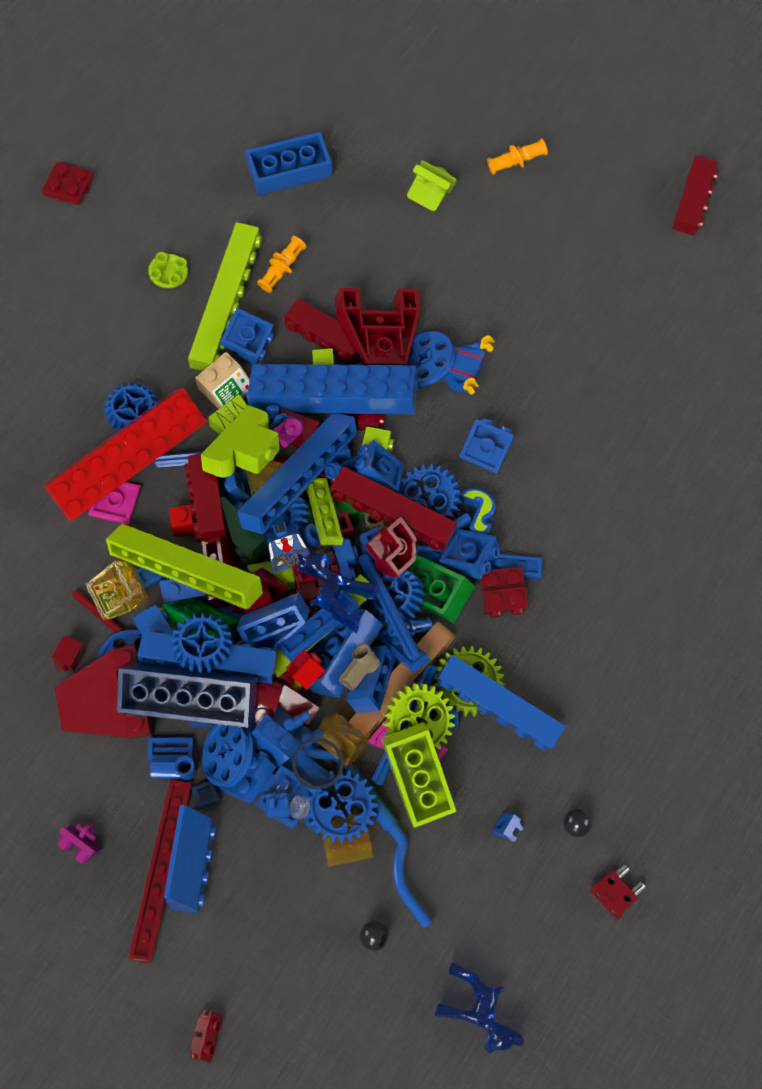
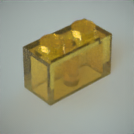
M336 712L324 718L319 727L324 733L321 738L333 742L339 748L343 757V764L346 766L360 758L369 741L359 729L352 726L343 716ZM317 741L339 759L337 752L332 746L325 742Z

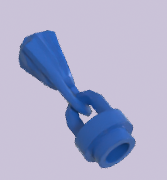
M358 454L341 465L337 462L328 464L325 468L326 476L335 480L343 466L347 464L348 469L357 471L355 463L361 456Z

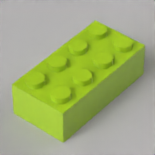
M423 722L381 738L408 818L414 828L457 812L430 732Z

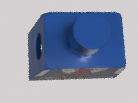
M276 519L272 522L274 531L267 533L266 537L274 574L293 568V565L313 560L310 549L304 542L295 524L286 526L284 519Z

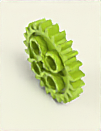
M462 646L460 653L455 648L453 649L452 653L455 657L471 667L480 666L483 670L482 674L504 687L505 683L500 682L504 678V674H498L502 667L494 666L497 659L489 660V652L483 656L482 648L476 653L473 646H471L469 652H466L464 646ZM446 653L445 659L447 660L451 655ZM443 659L439 661L441 667L436 666L438 674L446 662ZM439 681L434 684L435 689H440L439 691L443 692V697L449 698L447 703L456 708L457 714L461 710L464 717L467 716L468 712H471L473 717L476 716L477 705L471 701L468 704L460 700L452 689L449 692L438 685Z
M413 683L412 690L406 685L404 686L405 693L397 690L398 698L390 697L393 704L385 705L390 711L389 713H383V716L387 717L388 721L383 722L382 725L389 727L384 733L391 735L401 731V723L405 720L408 721V728L420 724L415 721L416 717H420L430 732L434 747L441 750L439 743H447L445 735H452L448 727L455 726V724L449 722V719L455 717V715L448 712L453 706L445 705L449 698H441L443 692L439 690L435 692L434 686H430L427 690V684L423 683L420 689L418 684ZM416 699L417 708L411 711L409 708L410 702ZM435 708L437 715L431 720L429 713Z

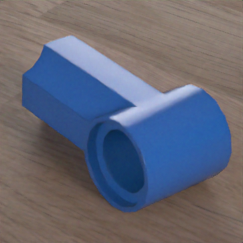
M188 756L152 758L150 771L152 779H181L182 781H190L197 773L193 760ZM183 765L191 766L188 772H180V768Z

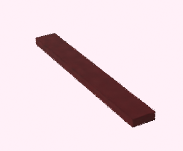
M170 779L128 956L129 960L152 964L166 904L164 895L180 805L188 806L193 786L190 782Z

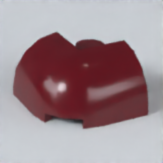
M401 516L379 529L375 536L365 544V547L376 560L373 564L378 570L390 577L400 576L417 558L415 556V542L417 539Z
M273 679L272 684L257 682L256 713L253 723H256L265 714L273 719L284 682Z

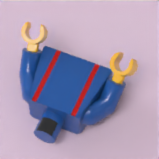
M485 336L480 342L454 346V364L443 377V380H445V383L452 391L468 392L471 395L475 393L473 388L479 386L476 380L484 363V350L486 349L488 352L493 350V346L490 343L495 341L491 336ZM446 360L440 361L437 366L444 365Z

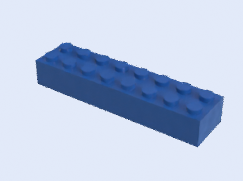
M252 364L247 400L249 406L263 411L268 406L277 405L279 412L283 408L294 413L415 414L418 375L416 366Z

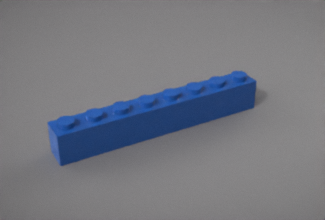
M332 413L237 511L242 529L264 534L270 528L272 522L286 511L327 465L333 461L339 452L358 434L354 417Z

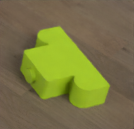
M248 405L201 454L203 471L218 477H228L234 473V466H237L255 474L260 473L280 451L278 433L269 429L268 414L263 410Z

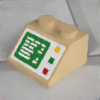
M227 352L195 377L198 390L218 409L238 394L243 400L247 397L250 379L242 367Z

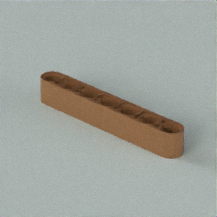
M438 621L417 644L429 656L430 661L414 673L400 663L391 673L380 711L356 713L345 725L342 733L357 746H361L386 718L383 716V713H389L390 710L385 705L393 704L390 697L398 698L397 690L405 693V685L412 688L413 683H417L425 666L428 664L432 665L452 643L456 635Z

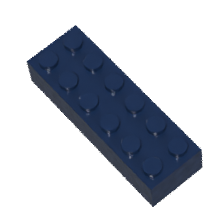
M133 662L125 663L118 670L117 712L248 728L255 721L257 677L203 671L200 674L198 670L191 672L185 668Z

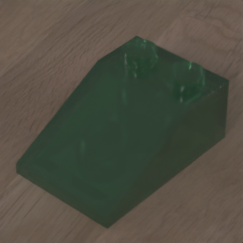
M224 496L221 497L220 500L231 538L236 546L234 551L239 556V559L247 567L248 565L263 563L269 557L267 539L260 533L242 529L238 510Z

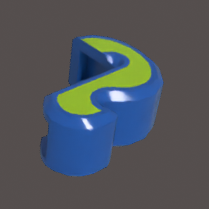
M469 488L464 490L462 495H460L461 504L477 508L470 525V531L489 535L491 531V523L489 522L495 516L496 501L491 494L482 489Z

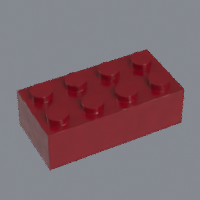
M201 454L188 455V464L184 465L197 543L201 542L202 544V541L217 535L227 538L217 476L203 471Z

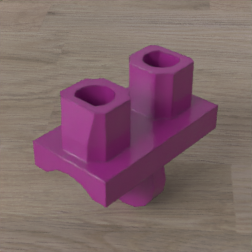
M290 416L272 430L278 433L279 446L287 447L303 433V424L298 418Z
M80 823L75 828L71 825L67 828L63 826L59 831L62 836L57 845L65 851H70L74 844L79 847L74 858L81 864L87 863L92 856L99 855L102 848L92 842L97 838L92 833L94 829L92 823H88L85 827Z

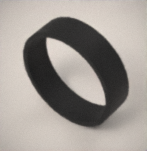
M324 738L309 739L302 743L294 753L292 760L293 772L303 785L313 789L325 788L332 785L340 777L343 770V757L339 748L333 742ZM309 742H325L332 746L338 754L340 763L338 773L326 785H310L302 780L297 772V754Z

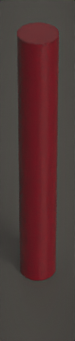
M78 589L72 593V596L113 632L118 633L125 630L111 617L107 618L104 611Z

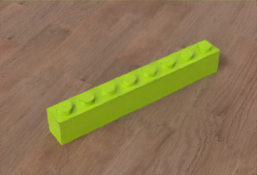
M238 222L235 224L188 357L190 368L204 371L221 356V350L225 349L224 346L220 345V341L236 308H239L238 300L243 298L245 292L244 283L250 278L251 264L254 265L256 260V248H260L262 243L259 227Z
M121 524L106 538L110 555L246 610L263 594L260 577L255 574H250L237 567H232L219 560L204 556L201 553H196L185 547L155 537L152 534H147L134 527Z

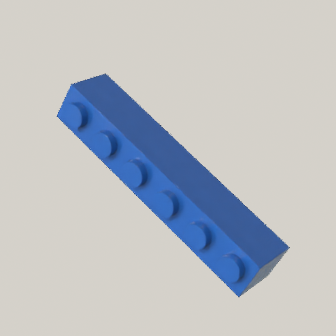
M151 629L150 631L143 630L138 651L139 662L142 664L183 668L181 666L182 661L177 662L175 659L176 654L172 653L174 646L171 645V639L175 638L173 633L170 635L163 634V632L156 629ZM202 637V641H201L200 644H199V645H200V650H202V645H203V642H204V638H203V637ZM240 643L229 648L231 654L225 655L227 659L225 663L219 661V669L215 668L214 665L211 666V672L257 677V682L272 684L277 654L276 651L268 647L257 649ZM184 648L189 654L198 656L196 651ZM216 650L209 651L206 656L211 655Z
M454 655L448 657L436 677V680L440 682L438 685L449 692L452 689L458 693L457 697L468 704L471 701L477 705L476 709L485 715L490 713L496 717L495 721L504 727L509 725L515 729L514 733L523 739L528 737L533 740V745L542 751L553 749L565 728V725Z

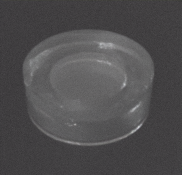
M296 795L290 803V813L293 818L304 819L309 813L310 802L306 796Z

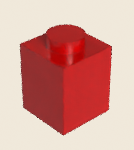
M190 505L169 508L174 537L195 534Z
M305 649L286 667L291 677L306 690L325 672V669L320 664L322 659L316 653L312 652L310 654Z

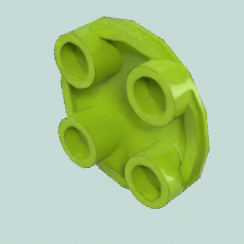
M159 252L149 265L148 273L150 279L162 288L178 287L188 276L187 261L185 258L175 254Z

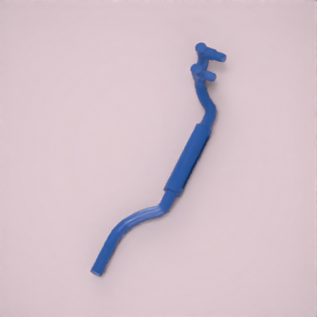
M304 711L300 715L286 720L283 728L298 739L294 735L293 730L310 718L309 712ZM317 729L312 733L305 734L299 740L300 743L297 748L309 739L321 738L324 734L323 731ZM316 741L305 744L299 750V753L321 760H333L340 765L335 749L313 747L312 744ZM341 752L343 757V776H346L350 770L352 778L359 774V782L366 779L356 765H352ZM368 780L365 785L366 788L371 786ZM373 788L369 794L377 796L372 803L378 804V808L372 809L373 812L377 813V817L374 818L385 832L391 834L397 843L393 859V879L396 890L406 906L425 929L433 921L413 896L404 878V860L408 849L407 838L397 825L399 823Z

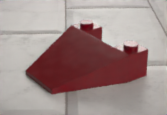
M339 288L334 298L336 318L366 365H406L420 311L419 290L398 289L393 298L394 311L361 310L359 288Z
M135 645L111 650L55 686L62 731L124 739H136L153 735L150 716L117 712L118 670L127 662L140 663L138 659L139 650Z

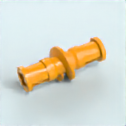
M541 138L538 142L525 145L522 148L510 145L509 152L493 159L487 158V162L492 175H494L497 171L510 168L513 165L517 166L518 163L524 168V161L532 160L534 157L542 154L544 156L548 155L544 140Z
M292 236L291 242L283 249L281 254L277 252L273 254V258L269 260L272 266L268 268L264 277L257 281V284L264 291L272 293V288L283 277V274L285 272L292 273L289 266L294 263L299 253L307 248L306 244L298 237Z

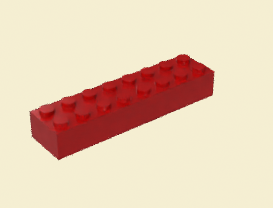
M177 388L42 486L66 519L72 521L206 424L207 421L185 389Z

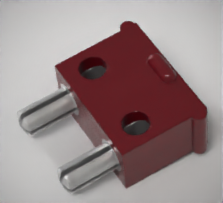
M623 865L616 872L612 870L598 884H594L590 889L594 897L616 920L623 916V912L638 899L637 895L645 889V885L637 890L643 884L642 882H639L632 890L624 883L621 878L629 871V868L624 870L627 867L626 865Z

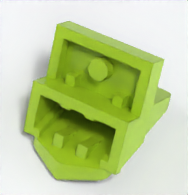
M422 160L420 165L416 164L413 169L416 177L407 196L423 207L436 211L447 193H451L458 181L450 176L444 168L432 166Z

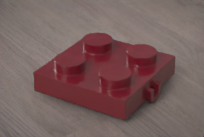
M57 161L46 180L42 194L80 205L85 193H89V185L94 177V173L87 169Z

